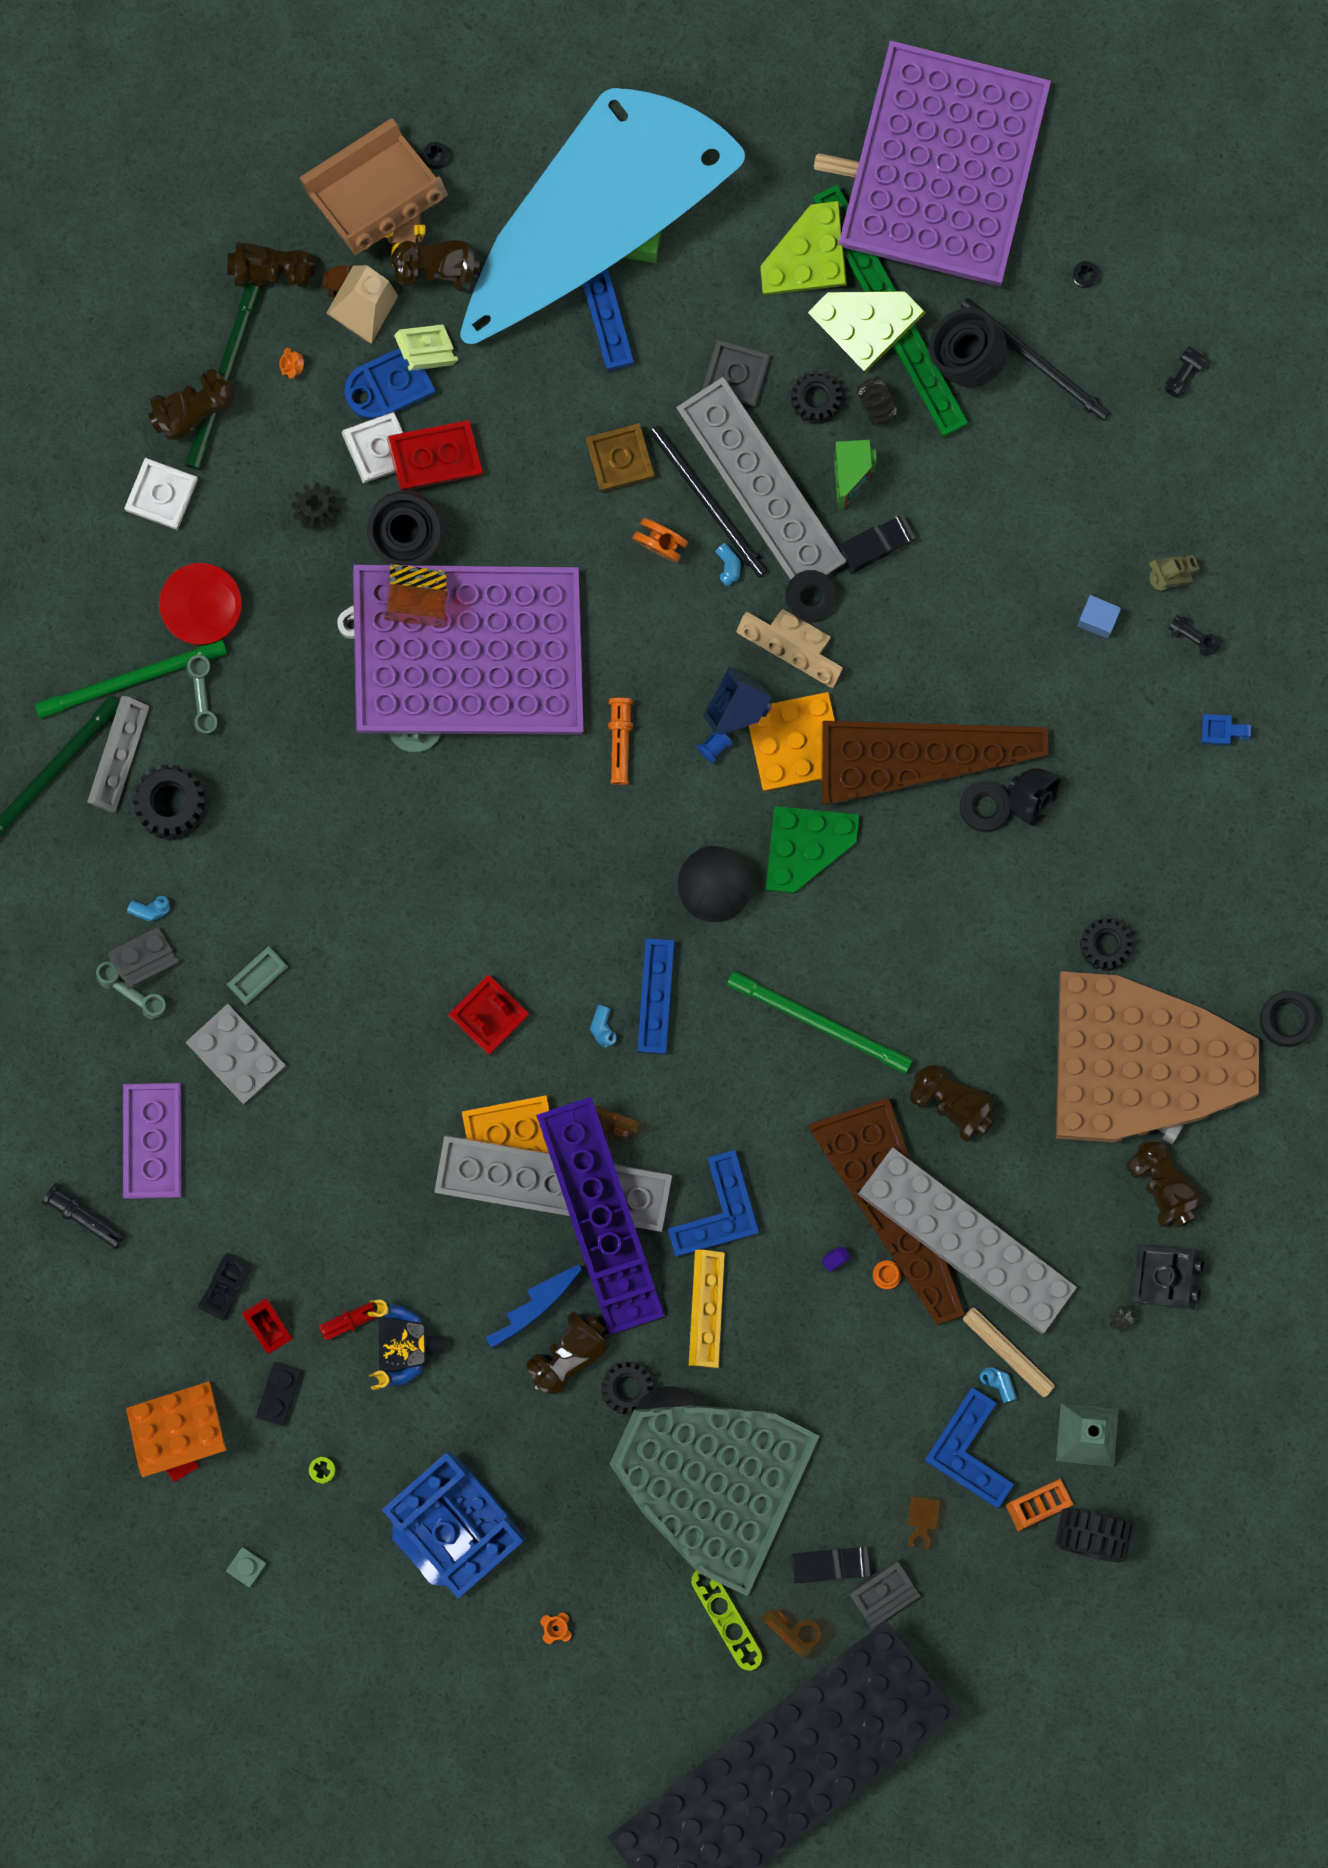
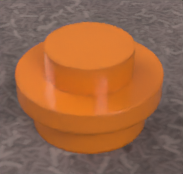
M881 1261L873 1270V1280L882 1289H892L901 1280V1270L893 1261Z

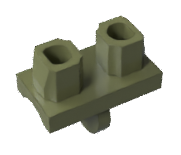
M1187 555L1184 558L1177 556L1155 559L1149 563L1152 568L1150 582L1157 590L1187 585L1193 582L1191 574L1200 570L1194 555Z

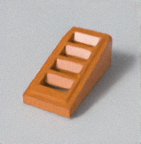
M1060 1478L1009 1502L1006 1507L1017 1531H1021L1074 1504ZM1052 1489H1055L1061 1502L1058 1506L1050 1493ZM1041 1494H1044L1050 1507L1047 1511L1039 1496ZM1033 1499L1039 1511V1515L1035 1516V1513L1029 1503V1500ZM1021 1504H1022V1506H1023V1508H1024V1510H1025V1512H1026V1514H1027V1516H1028V1518H1029L1028 1520H1026V1518H1025V1516H1024V1514H1023V1512H1022V1510H1021V1507H1020Z

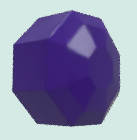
M837 1247L823 1257L822 1264L828 1272H832L850 1260L851 1256L845 1247Z

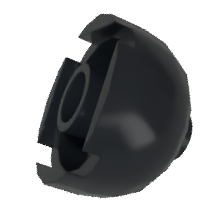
M1032 768L1023 772L1019 777L1015 776L1008 786V791H1010V808L1014 815L1033 827L1040 824L1046 816L1040 813L1048 806L1051 799L1055 802L1059 795L1062 784L1061 779L1055 774L1040 768Z

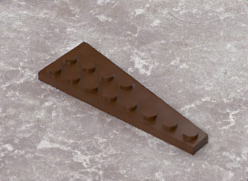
M823 720L821 733V805H830L1046 758L1048 756V727Z
M889 1098L808 1124L809 1130L899 1266L935 1324L939 1325L963 1317L964 1312L946 1261L858 1195V1192L892 1147L910 1160Z

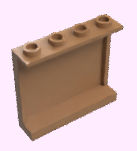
M392 118L299 177L310 199L354 255L368 249L372 244L391 234L394 230L448 196L439 176L436 178L402 136L398 125Z

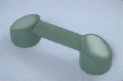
M195 655L189 659L186 666L187 674L194 682L198 713L193 725L197 732L210 734L217 727L216 716L208 710L204 679L210 670V663L206 657Z
M103 962L97 967L96 978L102 987L106 989L114 988L140 1006L143 1015L148 1019H156L163 1015L165 1001L160 995L150 994L145 997L134 988L128 990L126 983L119 978V974L112 962Z

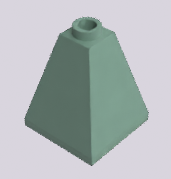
M1061 1403L1056 1461L1114 1467L1119 1409ZM1089 1427L1095 1430L1096 1437L1089 1435Z

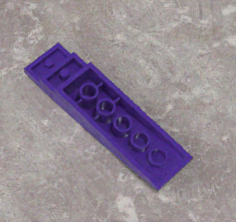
M592 1097L537 1114L536 1116L609 1335L664 1317Z

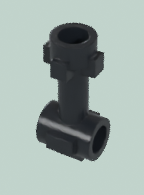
M1188 346L1179 359L1184 363L1175 378L1170 376L1165 383L1167 384L1165 391L1169 395L1179 398L1181 394L1185 393L1187 387L1184 383L1193 369L1199 372L1207 360L1203 356L1204 352L1196 347L1191 348Z
M1177 615L1168 628L1172 631L1173 636L1178 638L1182 634L1199 645V653L1204 657L1216 654L1219 649L1217 636L1213 634L1202 635L1187 625L1189 619L1185 616L1180 617Z

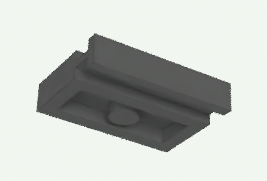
M159 927L108 953L109 959L121 979L125 981L128 990L171 969L179 963Z
M896 1559L848 1591V1594L871 1629L920 1597Z

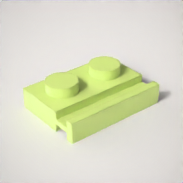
M444 325L400 329L394 335L404 360L407 359L410 364L408 366L409 371L451 366L458 361V357H454L452 353L454 348Z

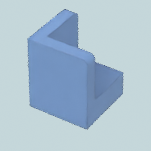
M1090 595L1077 626L1109 639L1121 609L1116 605Z

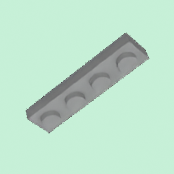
M121 696L87 803L108 812H116L149 710L148 705L128 696Z

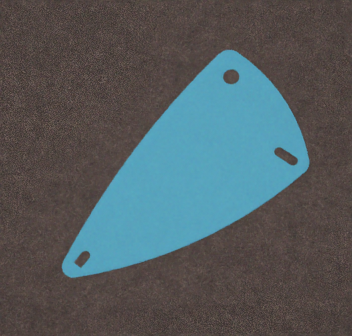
M612 88L603 92L497 236L468 305L460 332L461 339L467 344L478 343L549 305L625 257L679 218L735 172L744 162L745 152L743 148L720 125L681 102L657 94L631 89ZM617 100L628 114L627 120L621 122L617 119L608 106L610 101ZM708 149H716L720 154L719 160L714 165H704L701 161L702 154ZM489 315L491 321L482 329L476 331L472 324L481 317Z

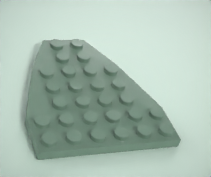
M695 1405L638 1409L632 1413L612 1457L610 1466L645 1517L697 1573L748 1596L820 1436L775 1413L766 1411Z

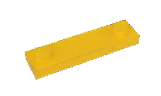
M695 1250L689 1366L719 1367L724 1252Z

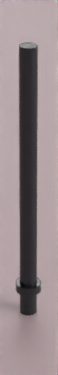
M969 298L961 305L962 308L981 309ZM991 317L1004 333L1009 346L1083 404L1085 411L1088 413L1091 411L1102 421L1105 420L1110 412L1098 403V398L1089 396Z
M654 427L649 433L744 558L743 563L745 566L749 565L758 578L764 575L767 570L759 561L758 553L750 549L660 427Z

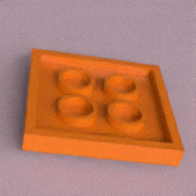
M209 1381L126 1408L138 1468L142 1478L226 1451L217 1407Z

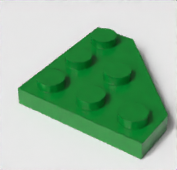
M774 806L766 891L794 894L842 854L852 848L857 842L859 814Z

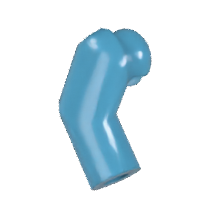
M724 543L715 551L725 563L724 572L720 574V580L725 585H732L733 582L740 578L741 561L732 549Z
M158 896L154 902L148 905L132 900L128 906L127 913L153 922L169 912V900L165 896Z
M597 1005L590 1031L598 1044L603 1047H609L614 1045L617 1039L616 1034L607 1025L611 1009Z
M987 1367L981 1371L980 1381L984 1385L999 1389L1003 1403L1017 1399L1010 1376L1006 1372L994 1367Z

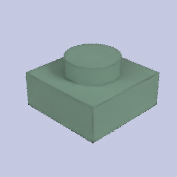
M242 1547L226 1572L251 1588L267 1563Z

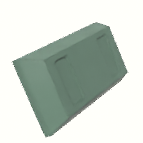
M268 946L226 985L247 1005L288 966Z

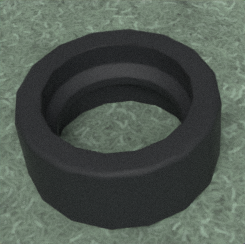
M1283 991L1273 995L1264 1004L1260 1013V1027L1264 1036L1271 1043L1280 1047H1293L1301 1044L1311 1035L1316 1025V1013L1312 1003L1305 996L1294 991ZM1282 1003H1293L1302 1010L1304 1025L1297 1034L1286 1036L1278 1033L1273 1028L1271 1014L1276 1006Z

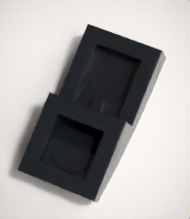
M225 1253L198 1308L224 1321L249 1274L251 1265Z

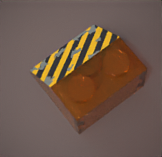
M390 564L384 620L440 627L445 613L446 571Z

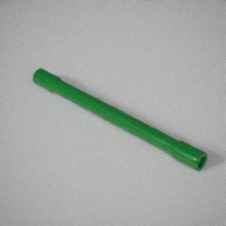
M221 639L211 644L201 645L194 650L67 694L56 695L36 702L39 718L42 719L62 712L69 707L185 668L189 659L195 655H202L208 661L227 655L224 642Z
M737 971L732 972L726 986L746 996L754 997L881 1060L885 1065L906 1074L913 1061L912 1058L892 1048L880 1045L758 984L755 980Z

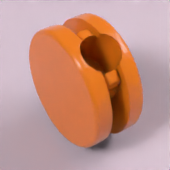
M643 518L639 525L651 532L648 537L635 531L632 537L633 540L665 559L677 563L681 555L674 550L677 547L685 549L688 541L672 530L650 519Z

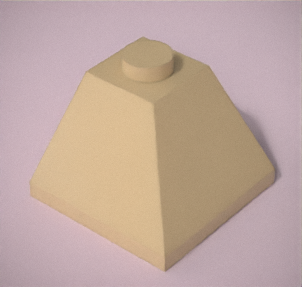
M353 266L326 314L372 344L398 295L389 280L369 266Z

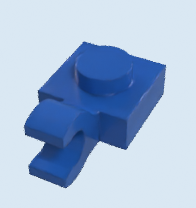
M1203 714L1201 744L1230 746V738L1250 740L1251 725L1231 724L1232 716Z

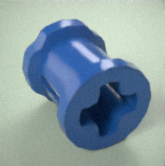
M713 731V734L703 744H698L696 749L711 764H714L716 757L726 747H731L733 742L726 734L719 735Z

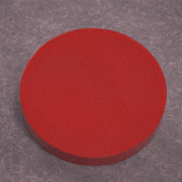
M194 563L178 569L167 579L160 594L159 607L164 624L175 637L185 643L201 646L223 640L234 630L241 616L242 598L237 584L226 571L212 564Z

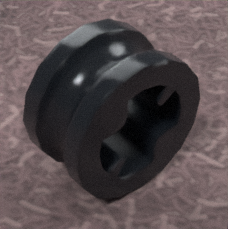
M431 142L426 145L423 151L424 162L431 169H441L448 161L446 147L439 142ZM432 150H437V153L440 151L443 153L440 155L439 161L434 162V158L432 160L429 159Z
M1089 261L1078 263L1072 275L1074 283L1081 288L1093 286L1098 277L1096 265ZM1086 268L1087 272L1089 270L1092 272L1089 281H1084V277L1082 279L1079 278L1078 275L1081 274V269Z

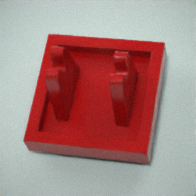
M488 974L448 1016L490 1056L529 1017V1013Z

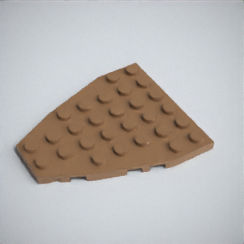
M1060 972L1056 1139L1117 1142L1125 1137L1137 1134L1141 1136L1148 1134L1149 1131L1161 1128L1168 1129L1200 1121L1217 1111L1226 1110L1234 1107L1239 1102H1246L1256 1098L1259 1094L1258 1038L1201 1007L1121 976Z

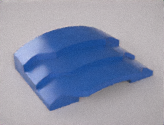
M450 1451L446 1452L382 1509L393 1522L392 1540L411 1559L430 1584L448 1586L457 1598H460L525 1540L517 1525L494 1496Z

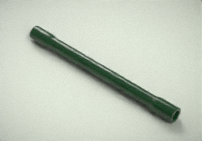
M246 284L238 307L239 311L218 373L227 381H230L251 316L255 312L262 291L260 287L253 284ZM219 412L211 414L200 423L185 462L186 467L201 470Z
M110 695L94 712L92 718L0 815V838L4 835L6 829L90 739L115 716L119 702Z

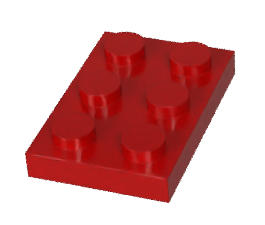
M469 420L387 437L400 491L479 477L483 474Z

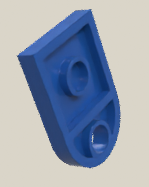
M400 348L356 368L349 375L345 384V397L348 406L357 416L367 420H373L392 412L401 411L435 395L436 392L425 369L409 371L408 366L410 364L407 359L404 360ZM358 391L368 394V400L363 404H357L352 400L353 395Z

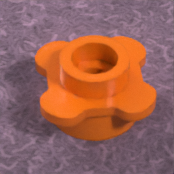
M290 348L284 350L279 363L282 375H288L289 379H294L295 375L301 374L304 366L302 354L295 351L291 352Z
M560 1613L554 1617L545 1615L541 1618L540 1623L544 1626L545 1634L543 1635V1641L545 1643L552 1644L556 1640L564 1642L570 1640L571 1632L568 1630L569 1616L567 1614ZM555 1625L559 1627L558 1631L553 1630Z

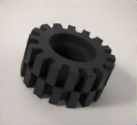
M814 370L813 374H810L808 371L804 373V377L800 376L797 379V383L793 385L791 404L794 407L795 414L801 416V420L804 422L808 420L810 424H814V422L823 424L825 420L830 421L833 415H836L839 411L842 399L840 384L835 382V377H828V373L823 371V374H819V370ZM813 388L822 389L827 395L826 403L821 407L810 406L805 398L809 390Z
M1102 917L1100 920H1094L1086 927L1080 940L1081 954L1084 955L1085 961L1090 963L1095 969L1100 968L1101 971H1106L1107 969L1114 970L1122 966L1133 948V937L1130 936L1129 928L1126 929L1124 927L1125 924L1122 921L1120 923L1117 922L1116 918L1107 919V917ZM1101 934L1112 935L1117 941L1116 951L1109 955L1100 953L1095 945L1096 938Z
M632 1361L614 1364L606 1371L601 1382V1393L605 1403L613 1411L623 1415L632 1414L639 1401L653 1390V1381L649 1372L643 1366ZM623 1377H631L638 1383V1393L632 1399H622L616 1392V1384Z

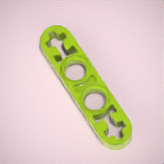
M695 1571L691 1580L692 1586L735 1661L744 1670L751 1671L756 1669L762 1661L761 1651L722 1584L711 1580L709 1583L714 1590L718 1586L721 1592L713 1594L705 1601L702 1595L708 1594L704 1586H697L696 1582L699 1581V1573ZM715 1598H723L728 1604L727 1611L722 1615H716L711 1610V1602ZM737 1623L742 1627L743 1633L740 1639H728L725 1630L729 1624ZM746 1637L751 1642L745 1645L748 1651H755L757 1653V1656L754 1658L755 1664L752 1666L748 1662L744 1664L741 1662L744 1654L740 1648L737 1652L732 1648L733 1645L742 1643Z

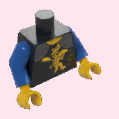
M383 1300L369 1301L370 1303H375L378 1309L376 1313L368 1312V1315L370 1317H380L378 1318L379 1371L369 1374V1377H377L379 1384L372 1386L371 1389L378 1390L385 1386L405 1385L420 1375L423 1367L427 1366V1354L444 1353V1336H427L426 1324L422 1323L420 1316L402 1306L388 1304Z

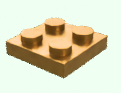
M640 423L585 437L600 493L654 479Z

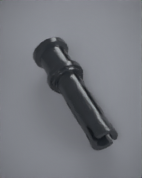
M56 1182L45 1195L42 1204L44 1206L50 1205L62 1214L63 1219H73L112 1246L113 1249H116L120 1243L110 1236L114 1235L122 1241L125 1233H122L82 1206V1201L79 1197L70 1196Z

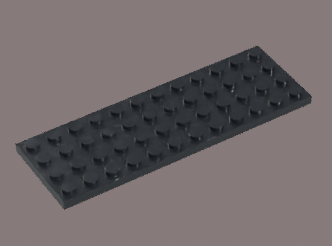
M885 1620L630 1818L607 1838L630 1868H763L958 1717L959 1714L892 1626Z

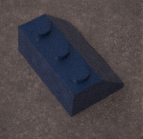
M729 666L703 717L715 733L722 735L758 723L761 716L765 717L771 708V696L758 680Z

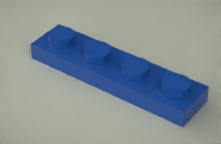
M607 268L585 282L583 287L606 371L609 372L632 366L634 361Z
M646 938L637 1053L666 1055L674 940Z

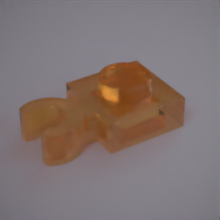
M911 1496L907 1526L915 1527V1530L908 1538L909 1547H913L916 1537L924 1539V1549L928 1550L931 1540L927 1530H936L940 1506L939 1500Z

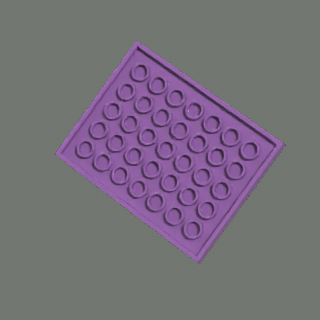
M890 41L838 245H841L843 248L1001 287L1051 80Z
M353 565L356 733L582 735L583 701L579 567L403 565L446 571V591L390 584V565Z

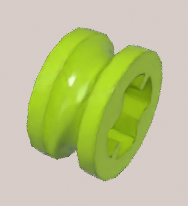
M326 1457L314 1459L309 1466V1474L317 1483H328L335 1476V1465ZM321 1462L328 1463L327 1469L330 1470V1474L327 1477L323 1475L324 1478L322 1479L318 1478V1472L314 1468L316 1464L321 1466Z

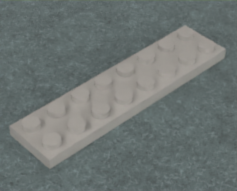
M724 377L676 407L790 580L797 573L805 570H817L828 576L847 563Z
M444 1135L434 1193L570 1216L549 1153ZM614 1164L634 1226L636 1228L662 1232L672 1174Z
M893 1147L858 1192L860 1197L1041 1334L1045 1333L1077 1288Z

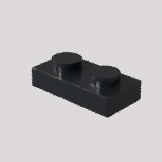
M273 1362L255 1418L284 1427L302 1371Z

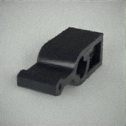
M903 514L882 525L874 526L839 544L838 549L847 562L845 565L849 573L853 574L890 555L902 546L910 544L916 540V537Z
M867 1547L791 1554L794 1584L870 1576Z

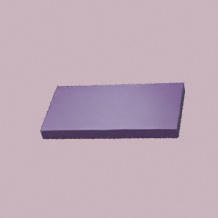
M181 1083L123 1084V1199L181 1198Z

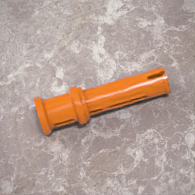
M610 698L611 722L608 723V728L612 731L610 784L627 785L629 784V732L633 729L631 706L634 705V700L630 698Z

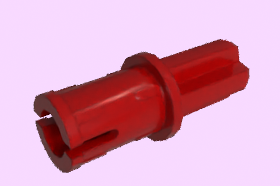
M367 1302V1304L349 1312L345 1310L343 1315L321 1324L319 1327L323 1338L330 1340L349 1330L354 1332V1328L377 1319L378 1317H370L368 1313L364 1314L373 1310V1305Z

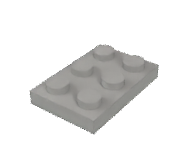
M229 1004L225 1005L186 1041V1044L243 1105L249 1102L286 1067Z

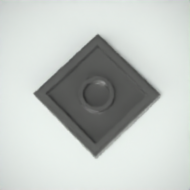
M717 339L702 390L724 377L740 403L755 408L771 354Z

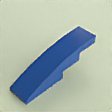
M578 1264L527 1290L532 1301L507 1313L511 1325L486 1337L491 1349L518 1335L545 1314L565 1294L582 1272L580 1265Z

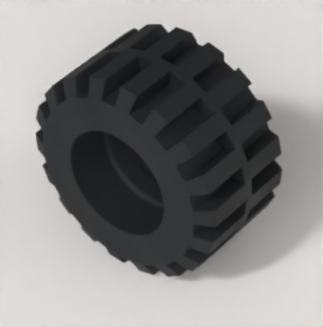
M166 764L161 765L159 770H156L155 767L150 769L151 774L148 776L144 774L140 778L142 782L140 785L136 784V795H133L134 810L139 821L150 834L153 833L155 837L160 839L166 837L167 840L174 841V837L179 839L186 838L185 834L188 832L192 835L196 832L195 827L202 825L203 815L206 816L207 797L199 780L186 768L182 770L178 765H173L172 768H169ZM168 788L182 790L187 800L185 807L179 814L171 817L157 814L154 809V801L161 791Z
M1069 1507L1062 1509L1054 1544L1060 1549L1071 1553L1120 1563L1127 1559L1134 1526L1128 1521L1117 1517Z

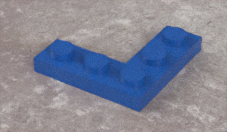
M735 1150L707 1158L723 1213L668 1228L675 1257L759 1234Z
M972 1387L924 1461L998 1509L1014 1484L965 1452L996 1405V1402Z

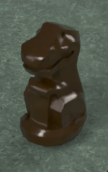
M406 240L396 247L390 257V262L395 268L397 282L403 286L414 285L418 281V271L422 270L425 271L424 278L426 281L431 282L439 279L443 282H451L457 291L466 292L470 288L472 279H476L479 272V258L474 257L472 245L462 240H450L426 246Z
M237 242L235 253H228L227 275H235V286L244 287L246 284L263 286L268 283V280L276 283L278 282L279 275L287 276L289 285L294 286V284H297L298 287H306L309 278L314 276L316 271L314 258L303 250L283 252L255 244Z
M209 369L206 374L203 373L200 376V382L203 386L200 392H196L195 388L188 385L184 388L183 392H174L167 398L161 395L152 397L150 401L153 412H150L148 415L155 431L158 434L163 432L168 440L182 439L206 417L213 413L226 411L232 406L235 391L232 383L225 380L216 370Z
M927 1066L914 1075L915 1084L911 1090V1102L914 1105L917 1104L920 1108L928 1106L932 1099L938 1100L937 1114L939 1116H946L950 1122L960 1129V1138L965 1142H969L976 1133L982 1137L995 1121V1118L990 1115L996 1107L992 1098L981 1090L958 1083L949 1078L940 1066Z
M1144 1142L1140 1144L1137 1153L1127 1162V1170L1131 1172L1130 1175L1134 1178H1140L1146 1174L1152 1177V1181L1146 1185V1191L1153 1195L1155 1203L1160 1210L1157 1218L1160 1226L1166 1227L1175 1223L1176 1227L1180 1228L1197 1218L1195 1211L1203 1206L1202 1195L1199 1189L1176 1168L1171 1160L1170 1151L1164 1143Z
M575 1311L568 1315L569 1328L562 1334L559 1343L550 1346V1351L554 1354L551 1362L540 1354L533 1355L532 1359H528L526 1368L535 1382L536 1390L554 1395L562 1393L571 1376L593 1364L606 1353L610 1342L602 1335L606 1328L591 1314H588L585 1319Z

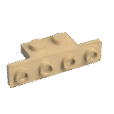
M784 609L780 611L771 625L748 612L743 615L737 629L738 634L831 688L835 686L843 668L821 655L831 636Z

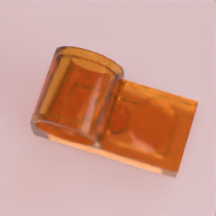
M595 1106L604 1136L609 1126L614 1128L613 1133L624 1138H629L630 1134L637 1136L640 1122Z
M768 1610L761 1617L802 1659L812 1651V1648L820 1640V1628L812 1620L800 1621L790 1630L786 1626L790 1621L778 1610L774 1613ZM805 1625L811 1626L815 1631L814 1639L808 1643L801 1641L798 1636L799 1629Z

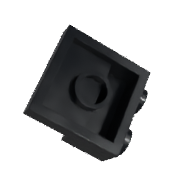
M1139 1245L1132 1302L1194 1310L1195 1303H1200L1202 1295L1201 1287L1197 1286L1198 1275H1202L1205 1269V1260L1203 1257H1200L1201 1253L1195 1249Z

